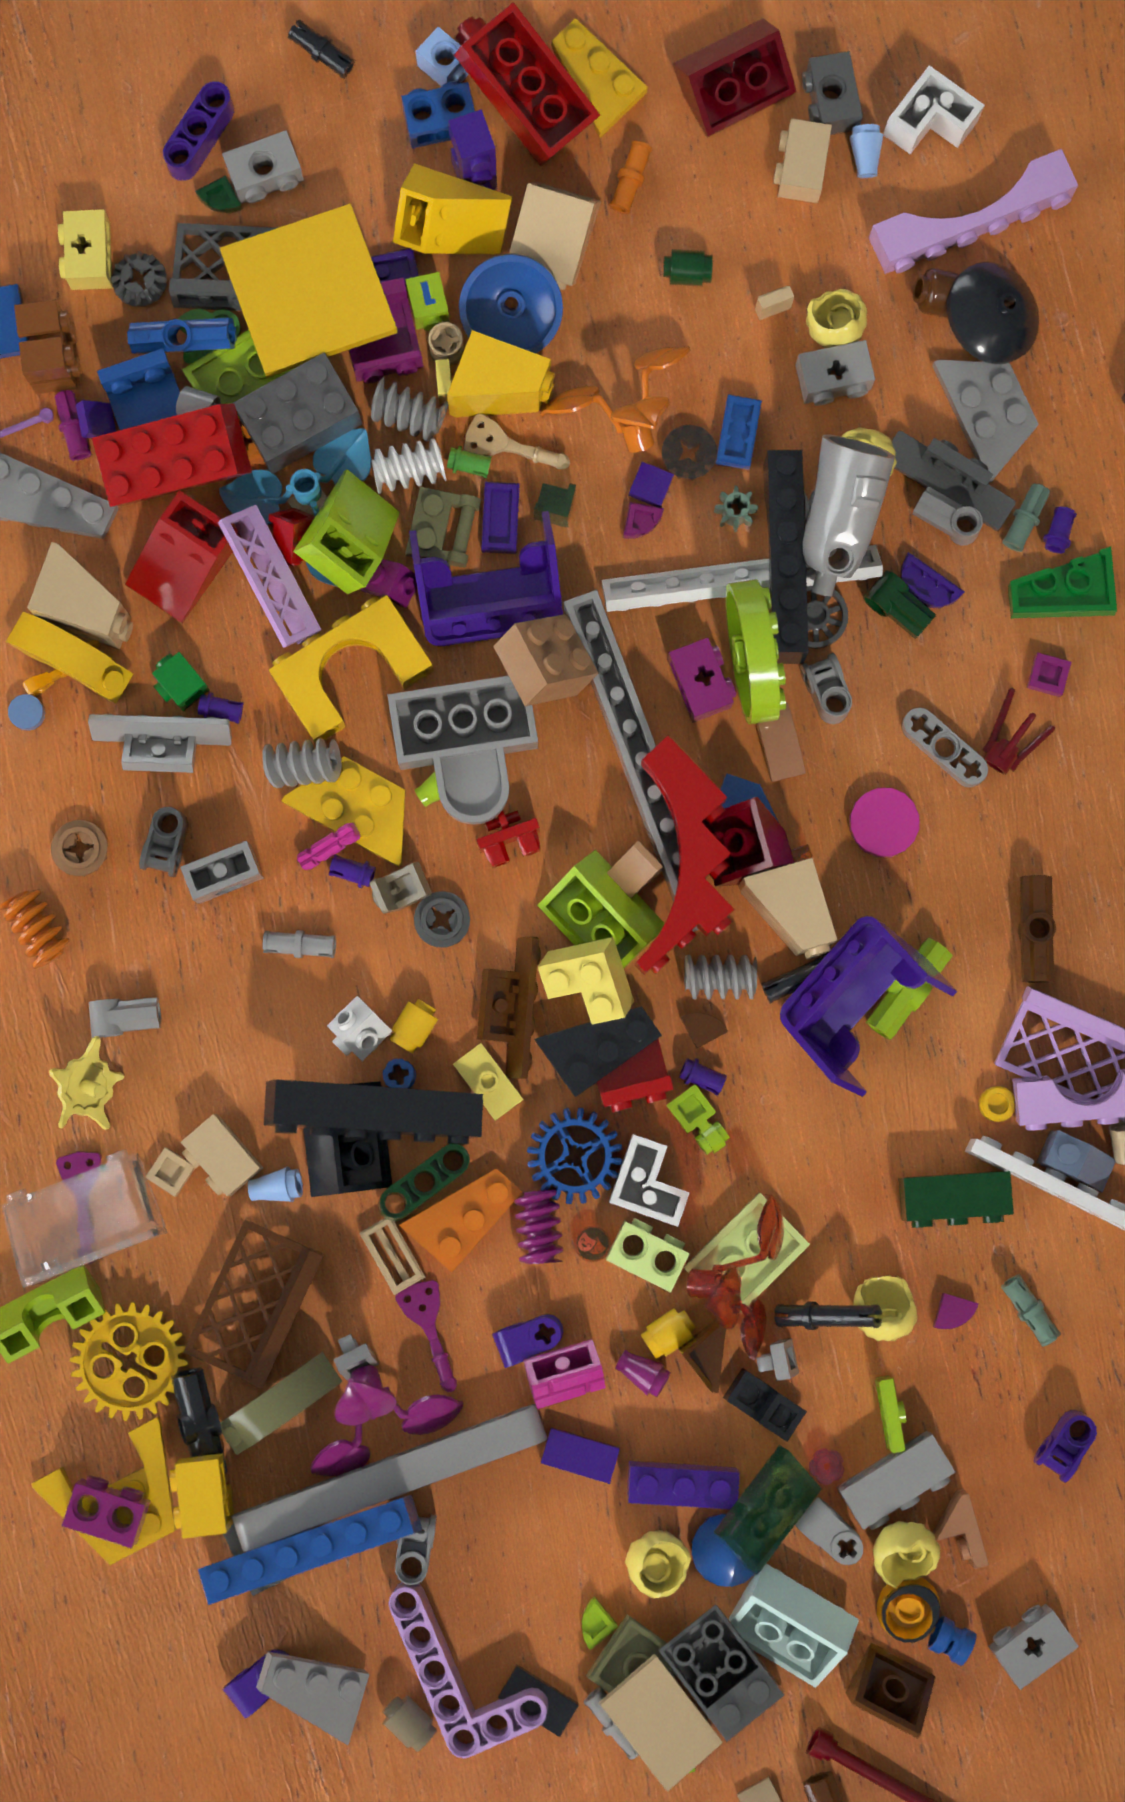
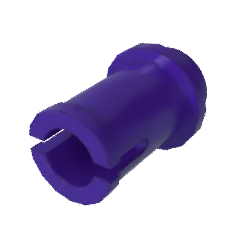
M1063 506L1055 508L1049 533L1043 538V541L1046 543L1045 549L1060 554L1070 547L1071 541L1069 536L1077 515L1073 509Z
M209 692L208 695L202 694L200 697L198 715H203L204 718L228 719L239 724L244 702L214 697V694Z
M335 854L330 865L329 876L357 883L358 888H363V886L370 887V881L374 879L376 867L370 866L369 861L360 863Z
M687 1058L679 1074V1078L684 1080V1084H696L714 1093L716 1096L721 1092L727 1077L725 1074L699 1064V1059L697 1058L694 1060Z

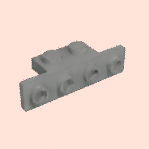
M91 714L88 718L93 741L124 742L121 764L123 770L193 773L197 744L231 745L232 743L231 727L228 719Z

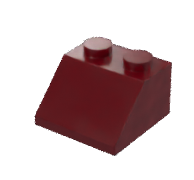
M753 797L725 808L726 811L711 825L707 821L703 822L710 832L731 853L725 860L729 867L713 880L715 887L739 885L745 877L794 863L786 831L758 797Z

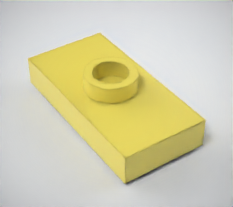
M482 1043L453 1063L475 1094H483V1105L495 1121L524 1100Z

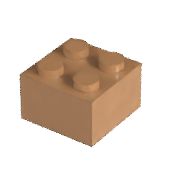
M567 614L515 623L493 646L525 706L577 696L599 674Z

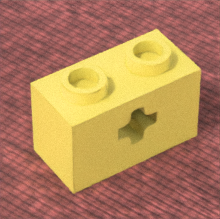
M105 209L63 211V224H58L59 243L64 245V257L59 258L61 278L66 279L71 290L112 288L111 226ZM89 246L85 249V254H80L83 253L84 247Z

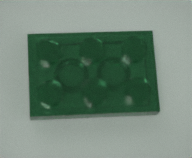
M779 1445L713 1533L747 1570L758 1575L822 1488L791 1452Z

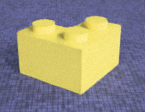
M614 937L548 951L538 965L548 999L581 992L592 1024L625 1018L634 1003Z

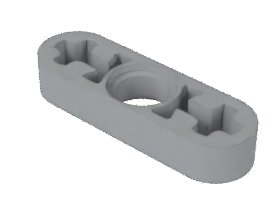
M914 708L903 718L902 731L904 735L959 784L965 787H975L985 780L988 774V765L985 759L929 710ZM922 717L926 721L923 726L928 732L931 733L934 728L940 732L930 740L929 744H926L923 740L929 735L921 729L914 732L911 729L914 723L910 718L918 720ZM941 738L949 739L954 745L953 754L949 757L940 756L935 750L937 740ZM961 751L966 755L960 760L968 766L973 763L978 766L976 769V773L979 775L978 778L976 776H971L969 779L965 777L966 768L960 762L955 767L950 765L959 756Z

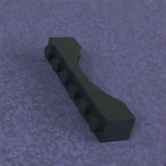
M768 450L763 464L764 499L769 543V592L771 597L769 613L775 612L778 622V634H773V637L776 638L779 652L777 664H804L809 648L806 562L802 546L805 532L803 450Z

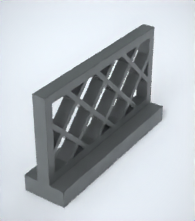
M178 223L173 277L170 278L169 285L173 307L242 311L231 280H219L214 275V273L225 266L220 246L217 243L224 237H234L237 241H241L244 238L247 239L276 228ZM185 235H199L206 242L192 252L185 245ZM212 248L221 258L207 268L200 261L199 257ZM192 262L202 271L195 279L181 278L182 270Z

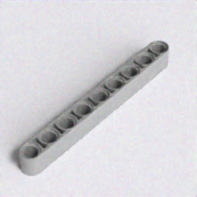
M529 1405L232 1515L231 1518L242 1550L246 1552L537 1445L548 1438L536 1405Z

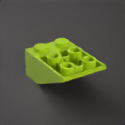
M346 469L293 552L346 594L366 587L381 563L400 512Z

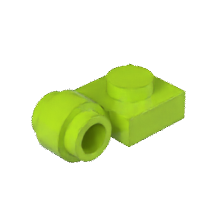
M696 1084L666 1105L686 1134L696 1127L699 1129V1135L694 1139L706 1155L710 1152L715 1154L726 1146L725 1141L730 1137L718 1121L714 1124L708 1123L707 1119L713 1116L716 1111Z

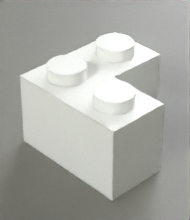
M929 65L888 118L883 135L909 154L913 152L930 129L958 148L977 124L985 105Z
M633 1134L609 1203L678 1227L690 1192L656 1181L667 1146Z

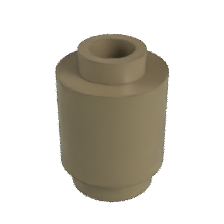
M398 1696L395 1697L383 1711V1714L386 1716L383 1724L407 1748L412 1747L416 1752L420 1751L437 1731L432 1725L433 1720L409 1696L404 1697L402 1700Z

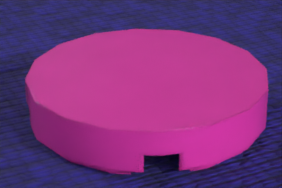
M876 788L866 792L854 804L849 816V831L852 838H854L855 842L865 853L875 857H893L904 852L915 841L919 831V813L914 802L905 793L893 788Z

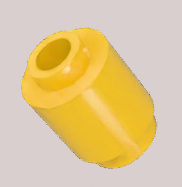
M420 999L415 1004L408 1001L391 1028L393 1033L389 1039L413 1054L417 1047H422L439 1020L433 1016L436 1009Z
M675 1308L646 1326L648 1330L642 1333L641 1337L657 1359L663 1354L667 1357L692 1340L694 1337L691 1331L696 1327L685 1310L677 1313Z

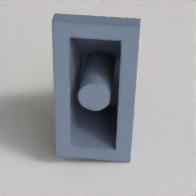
M1054 1130L1049 1132L1036 1163L1046 1168L1054 1169L1068 1178L1102 1193L1115 1165V1160L1084 1141L1062 1131Z

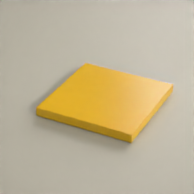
M351 203L220 247L221 255L266 378L297 368L324 352L329 357L398 333Z

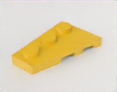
M576 18L551 41V47L559 62L600 113V116L593 122L594 129L599 138L647 94L648 87Z

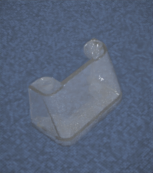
M126 1149L107 1156L108 1163L29 1194L25 1188L5 1196L7 1203L2 1204L1 1207L23 1288L37 1285L50 1280L51 1277L64 1274L77 1267L168 1233L149 1181L145 1178L146 1173L138 1153L128 1155Z

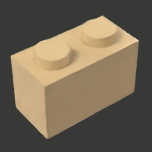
M791 118L788 131L782 130L778 149V151L785 152L783 163L776 164L773 184H779L778 197L818 203L822 191L832 125Z
M218 1114L210 1116L181 1141L186 1148L182 1154L194 1168L201 1166L206 1171L209 1177L205 1181L217 1195L224 1193L227 1197L232 1196L263 1169V1166Z

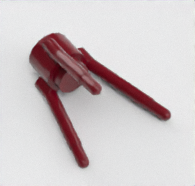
M1014 688L1008 690L991 736L982 749L987 753L984 757L987 764L1004 775L1009 770L1014 772L1020 762L1055 730V727L1050 725L1016 755L1019 751L1016 745L1036 718L1035 713H1030L1010 741L1002 738L999 743L997 742L1015 694Z

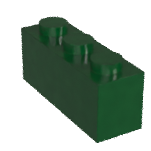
M1010 1171L898 1178L902 1221H911L912 1228L933 1227V1220L947 1219L948 1226L969 1224L968 1217H982L983 1223L1004 1222V1215H1014Z

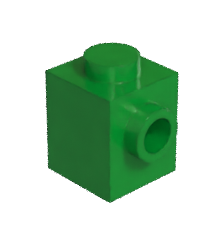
M180 652L174 656L168 654L163 657L155 666L157 670L152 673L158 681L153 687L166 703L173 699L182 711H185L199 700L202 694L210 691L206 683Z

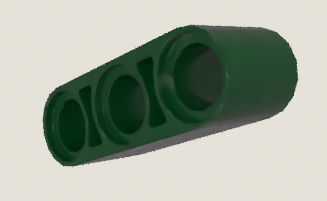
M449 1144L429 1157L382 1193L378 1202L380 1214L390 1221H399L405 1218L465 1172L470 1163L467 1150L461 1145ZM449 1152L457 1153L462 1160L461 1168L454 1171L447 1169L443 1163L444 1155ZM425 1173L432 1177V1190L428 1192L419 1191L414 1185L415 1176ZM394 1194L401 1196L405 1202L404 1210L400 1213L389 1212L385 1206V1200L388 1196Z

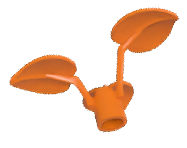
M664 347L649 351L637 358L634 366L635 369H642V400L636 403L625 405L612 411L603 397L598 394L600 392L599 387L580 386L568 389L555 396L543 408L541 416L543 418L547 413H571L583 409L591 403H598L614 424L617 433H623L628 452L636 453L647 450L654 445L651 429H656L660 416L669 406V399L667 397H649L648 376L653 370L665 369L677 363L686 354H689L691 349L690 347Z

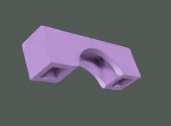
M1119 1069L1115 1082L1106 1093L1086 1101L1074 1100L1062 1095L1049 1076L1012 1079L1016 1121L1020 1126L1025 1125L1026 1130L1047 1129V1123L1061 1122V1127L1083 1126V1120L1097 1119V1124H1115L1119 1122V1117H1125V1069Z

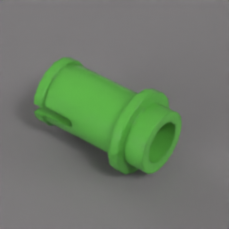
M459 446L458 449L451 447L447 468L453 469V473H456L458 470L487 478L492 456L464 451L462 446Z

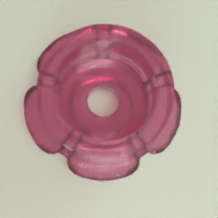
M819 1449L814 1453L813 1459L809 1462V1471L812 1476L816 1477L819 1483L831 1484L833 1480L838 1481L844 1474L843 1458L835 1450ZM825 1463L830 1464V1468L828 1470L824 1469Z

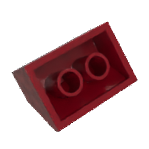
M763 18L673 63L682 94L707 137L797 92L780 31Z

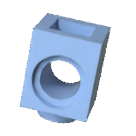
M437 27L416 50L417 66L440 86L454 81L461 84L468 76L466 70L454 56L461 45L440 27ZM442 58H451L453 60L449 65L438 63Z

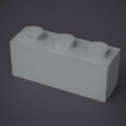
M925 1431L905 1444L906 1451L890 1453L836 1487L863 1530L867 1527L874 1530L882 1526L890 1519L888 1514L899 1507L902 1511L909 1509L920 1501L918 1495L928 1489H931L932 1492L937 1491L951 1481L949 1476L954 1474L955 1470L933 1434Z

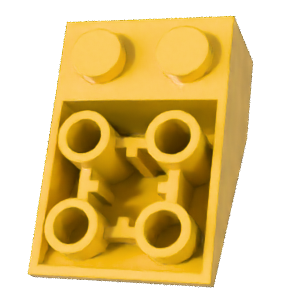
M414 163L401 186L392 243L425 254H500L503 247L512 196Z

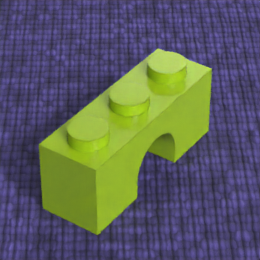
M84 1264L0 1307V1354L7 1364L40 1347V1335L51 1323L60 1319H66L74 1330L105 1314L101 1290Z

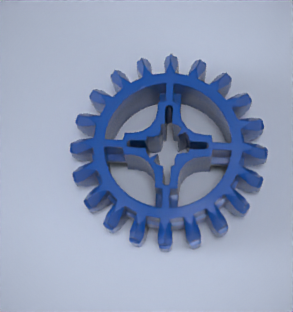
M565 1108L563 1110L565 1120L559 1122L558 1116L552 1113L550 1118L554 1125L551 1128L543 1121L539 1123V1127L546 1132L543 1137L532 1133L531 1138L540 1142L539 1148L528 1147L527 1152L538 1154V1160H531L527 1164L528 1167L538 1165L541 1172L535 1173L532 1176L534 1181L539 1180L543 1176L547 1180L541 1186V1191L548 1190L551 1185L556 1188V1195L552 1197L554 1200H558L561 1191L567 1192V1204H572L573 1193H579V1200L581 1204L587 1202L586 1191L590 1190L592 1196L598 1199L600 1194L595 1188L596 1186L601 1184L607 1191L611 1189V1185L604 1179L607 1174L612 1178H618L619 1173L610 1170L611 1164L622 1165L623 1159L612 1158V1152L622 1150V1145H610L609 1140L616 1138L618 1133L617 1131H612L606 1135L602 1131L609 1125L607 1119L602 1121L598 1127L594 1124L598 1115L596 1112L593 1111L587 1121L583 1119L584 1109L578 1108L577 1118L571 1119L569 1108ZM566 1127H585L594 1132L598 1137L588 1143L578 1144L571 1138ZM557 1133L563 1145V1153L557 1160L546 1165L545 1149L553 1134ZM565 1139H568L571 1146L576 1145V1150L578 1147L585 1149L588 1146H592L581 1157V1165L585 1170L584 1173H582L579 1166H573V1162L571 1165L566 1162L558 1166V1163L565 1160V1157L569 1155L567 1149L569 1147ZM603 1147L605 1153L604 1164L600 1173L593 1179L587 1167V1159L592 1152ZM567 1167L573 1168L581 1177L584 1185H565L557 1181L552 1174Z

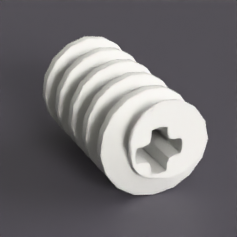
M434 438L430 439L427 450L421 441H416L415 452L411 451L407 443L403 444L401 455H398L393 446H389L387 457H384L379 448L375 449L372 466L378 494L382 492L383 483H386L390 491H395L396 480H399L404 489H407L410 478L413 477L416 484L422 486L423 476L427 475L430 482L434 484L437 473L440 472L446 481L441 450Z

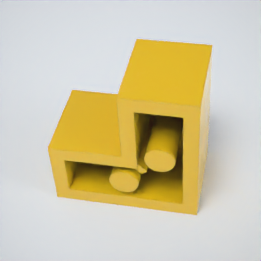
M223 1453L180 1458L174 1464L175 1469L170 1470L171 1491L177 1492L179 1506H174L175 1528H181L182 1539L226 1534L233 1524L231 1516L234 1515L231 1484H226Z

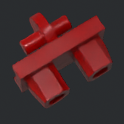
M502 810L497 815V818L485 822L488 832L500 827L502 829L501 831L476 839L480 853H485L492 868L510 862L505 845L518 841L523 857L541 851L538 836L540 827L536 818L509 827V824L521 820L519 812L517 810L504 814Z

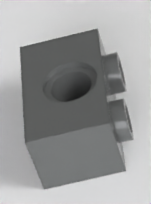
M850 51L809 58L807 70L802 72V83L804 92L810 93L812 104L808 106L810 121L832 125L830 135L852 131L854 126L860 125L863 115ZM833 91L838 95V98H827L823 92Z

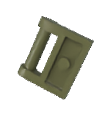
M420 487L410 530H416L420 558L439 557L451 566L466 567L469 558L466 554L474 514L475 511L479 510L481 499L472 495H459ZM452 507L459 508L461 513L453 550L444 551L443 547ZM410 534L405 552L408 557H412Z

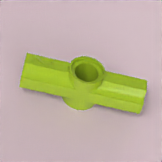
M927 938L917 950L940 973L953 956L946 947L931 938ZM895 980L886 990V995L865 1023L879 1035L891 1040L905 1023L912 1011L915 1012L924 1002L933 987L925 982L918 988L909 989Z

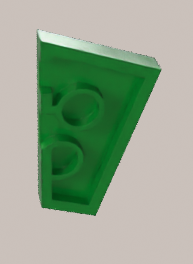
M1111 546L1101 549L1096 554L1072 559L1069 563L1056 568H1046L1010 581L1008 585L1010 617L1114 616L1117 612Z

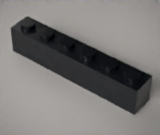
M275 1079L266 1082L264 1126H275V1133L297 1134V1128H309L310 1135L332 1136V1130L345 1131V1137L367 1138V1132L380 1133V1140L399 1141L401 1140V1135H414V1142L435 1143V1137H447L448 1144L469 1145V1139L482 1136L483 1094Z

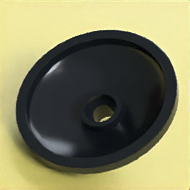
M992 262L974 264L956 277L947 297V315L950 327L962 347L975 358L991 364L1010 363L1026 354L1034 344L1039 329L1038 306L1026 282L1008 267Z

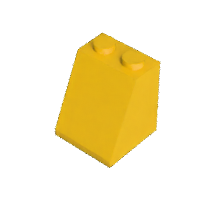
M472 330L447 393L449 414L453 417H471L477 414L487 416L539 412L542 402L549 403L555 387L553 383L555 373L551 372V359Z

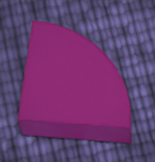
M630 502L623 538L634 539L650 533L660 522L664 508Z
M942 1293L933 1327L938 1329L959 1327L970 1320L979 1304Z

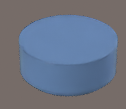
M22 694L11 701L8 707V716L16 727L21 730L30 731L38 728L43 723L45 708L36 697Z

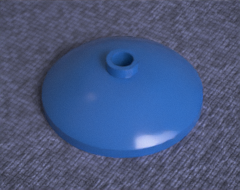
M502 254L485 260L470 273L461 291L459 313L463 328L468 337H470L473 330L536 354L545 348L556 335L562 320L563 300L557 281L544 265L524 255ZM509 297H514L517 299L518 305L515 308H509L506 306L505 300Z

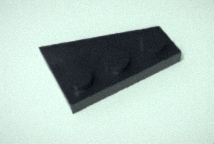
M641 1006L629 1010L625 1018L596 1024L588 1022L534 1040L574 1097H577L657 1040L662 1034Z

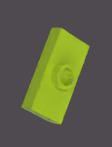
M876 1377L875 1384L886 1448L892 1453L906 1451L901 1423H906L904 1404L902 1401L897 1402L892 1377Z

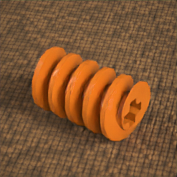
M40 889L24 891L0 905L1 910L8 909L4 914L5 921H15L11 927L12 933H23L19 937L18 943L21 946L30 945L25 951L27 958L38 957L32 964L34 969L47 965L64 954L63 948L70 941L69 938H56L63 929L61 925L50 928V922L56 917L54 913L42 914V911L48 906V902L36 903L34 901L41 894Z

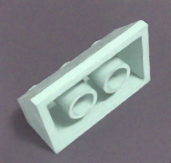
M766 1563L750 1580L728 1619L752 1650L815 1688L848 1653L859 1619L847 1613L843 1608L832 1604L813 1590L804 1587L784 1575L780 1570L774 1569Z

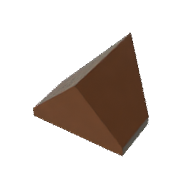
M719 1317L694 1335L692 1340L678 1349L708 1389L714 1393H719L727 1320Z

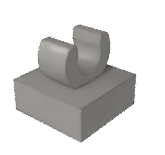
M351 1334L338 1340L344 1354L333 1360L339 1373L346 1380H349L350 1375L357 1368L367 1365H379L374 1352L366 1343L359 1346Z
M792 1338L772 1343L770 1345L771 1353L763 1354L761 1357L756 1358L759 1372L775 1370L777 1381L791 1379L799 1374Z

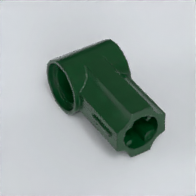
M888 570L883 573V577H880L863 596L864 601L872 610L883 617H890L915 639L918 638L936 616L935 613L909 592V587L899 576Z

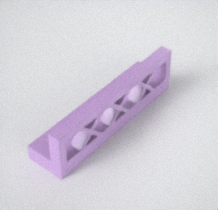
M257 505L222 518L218 524L283 648L297 643V645L303 643L309 637L317 634L321 628ZM231 524H235L241 538L236 535ZM250 557H252L258 569L253 567ZM267 587H268V589H269V591H270V593H271V595H272L274 601L269 598V596H268V594H267V592H266ZM283 620H285L289 630L291 631V636H289L285 626L283 625Z

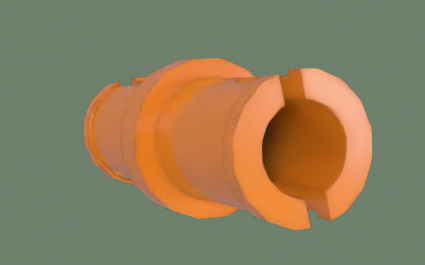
M632 141L624 168H620L617 174L619 182L609 206L614 211L622 214H630L637 189L643 185L645 180L643 172L652 152V147L644 142Z

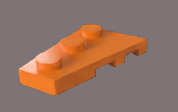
M496 1168L401 1223L399 1226L450 1272H453L523 1191Z

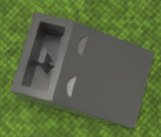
M716 1604L659 1649V1652L727 1742L785 1695L784 1690Z

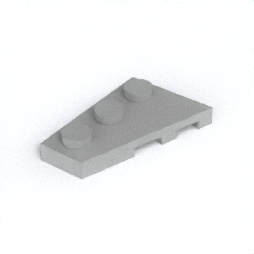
M267 1652L256 1688L274 1701L346 1745H349L370 1674L364 1669Z

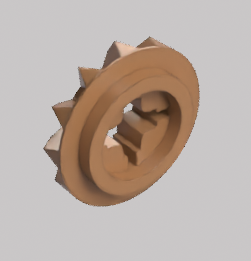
M75 820L64 824L55 833L51 843V854L55 864L62 871L69 875L85 877L92 872L98 871L99 867L107 859L108 842L103 831L95 824L84 820ZM77 834H79V838H81L85 845L94 846L84 851L83 862L79 859L78 854L71 853L70 851L66 852V850H71L72 847L77 846Z

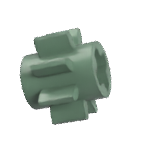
M735 486L733 493L729 495L725 492L720 493L719 498L724 505H716L714 513L722 514L721 527L728 524L733 526L734 532H737L739 525L743 523L749 527L752 525L753 520L748 514L756 513L758 506L755 504L750 505L751 491L745 495L739 492L738 486ZM732 504H738V509L741 510L740 515L734 514V510L731 508Z

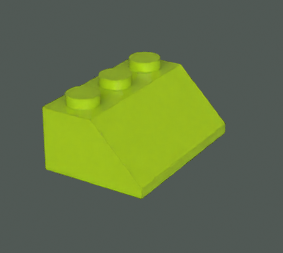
M595 849L577 863L537 906L574 945L614 937L623 968H625L656 939L665 923L638 894L630 898L607 874L612 866Z

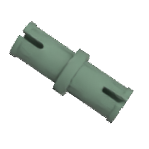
M1020 1274L1005 1281L1001 1288L1017 1309V1316L1020 1321L1026 1322L1042 1347L1054 1342L1061 1333L1044 1311L1045 1305L1041 1299L1035 1298Z

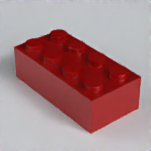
M514 2L463 43L454 54L455 58L540 166L600 116L597 109Z
M235 403L217 404L92 438L110 507L129 505L172 494L179 490L183 491L252 473Z

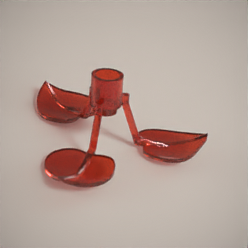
M766 1194L768 1199L762 1209L758 1222L757 1238L761 1249L759 1254L723 1265L714 1264L712 1270L691 1269L687 1278L689 1297L708 1299L704 1306L716 1316L723 1328L733 1329L737 1324L740 1312H743L745 1317L741 1323V1339L745 1352L751 1361H756L766 1332L767 1316L765 1307L759 1299H753L750 1307L741 1303V1273L738 1267L764 1261L767 1257L769 1260H776L780 1253L784 1239V1221L780 1207L771 1194Z

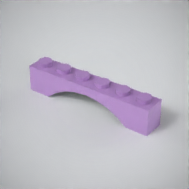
M1060 149L1030 161L1023 176L1006 195L996 203L978 212L944 219L920 217L904 212L873 225L869 240L884 273L887 274L894 270L896 273H902L912 268L916 261L927 258L929 261L934 260L945 254L948 248L956 245L959 248L966 247L974 243L980 235L988 232L990 235H995L1007 229L1012 222L1017 220L1027 222L1034 219L1044 209L1052 207L1053 210L1064 207L1071 202L1078 183L1063 150Z

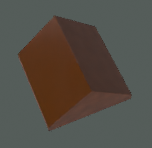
M871 1643L853 1676L846 1695L851 1704L918 1739L922 1732L936 1676Z

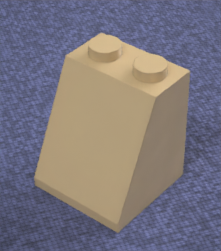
M540 182L528 183L509 254L524 255L544 265L554 276L560 289L565 290L566 285L573 286L577 281L601 201Z
M51 542L27 608L34 616L66 632L90 640H97L99 643L120 649L122 642H127L131 636L133 622L130 621L131 616L123 605L59 544Z
M813 858L743 878L738 885L740 893L795 956L805 953L806 959H811L831 951L830 945L837 941V936Z

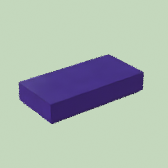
M485 482L482 552L516 554L520 483Z
M551 1427L541 1464L610 1484L620 1448Z

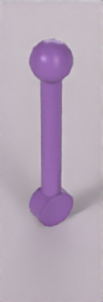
M43 408L39 415L0 430V438L41 421L50 423L54 419V414L51 409Z

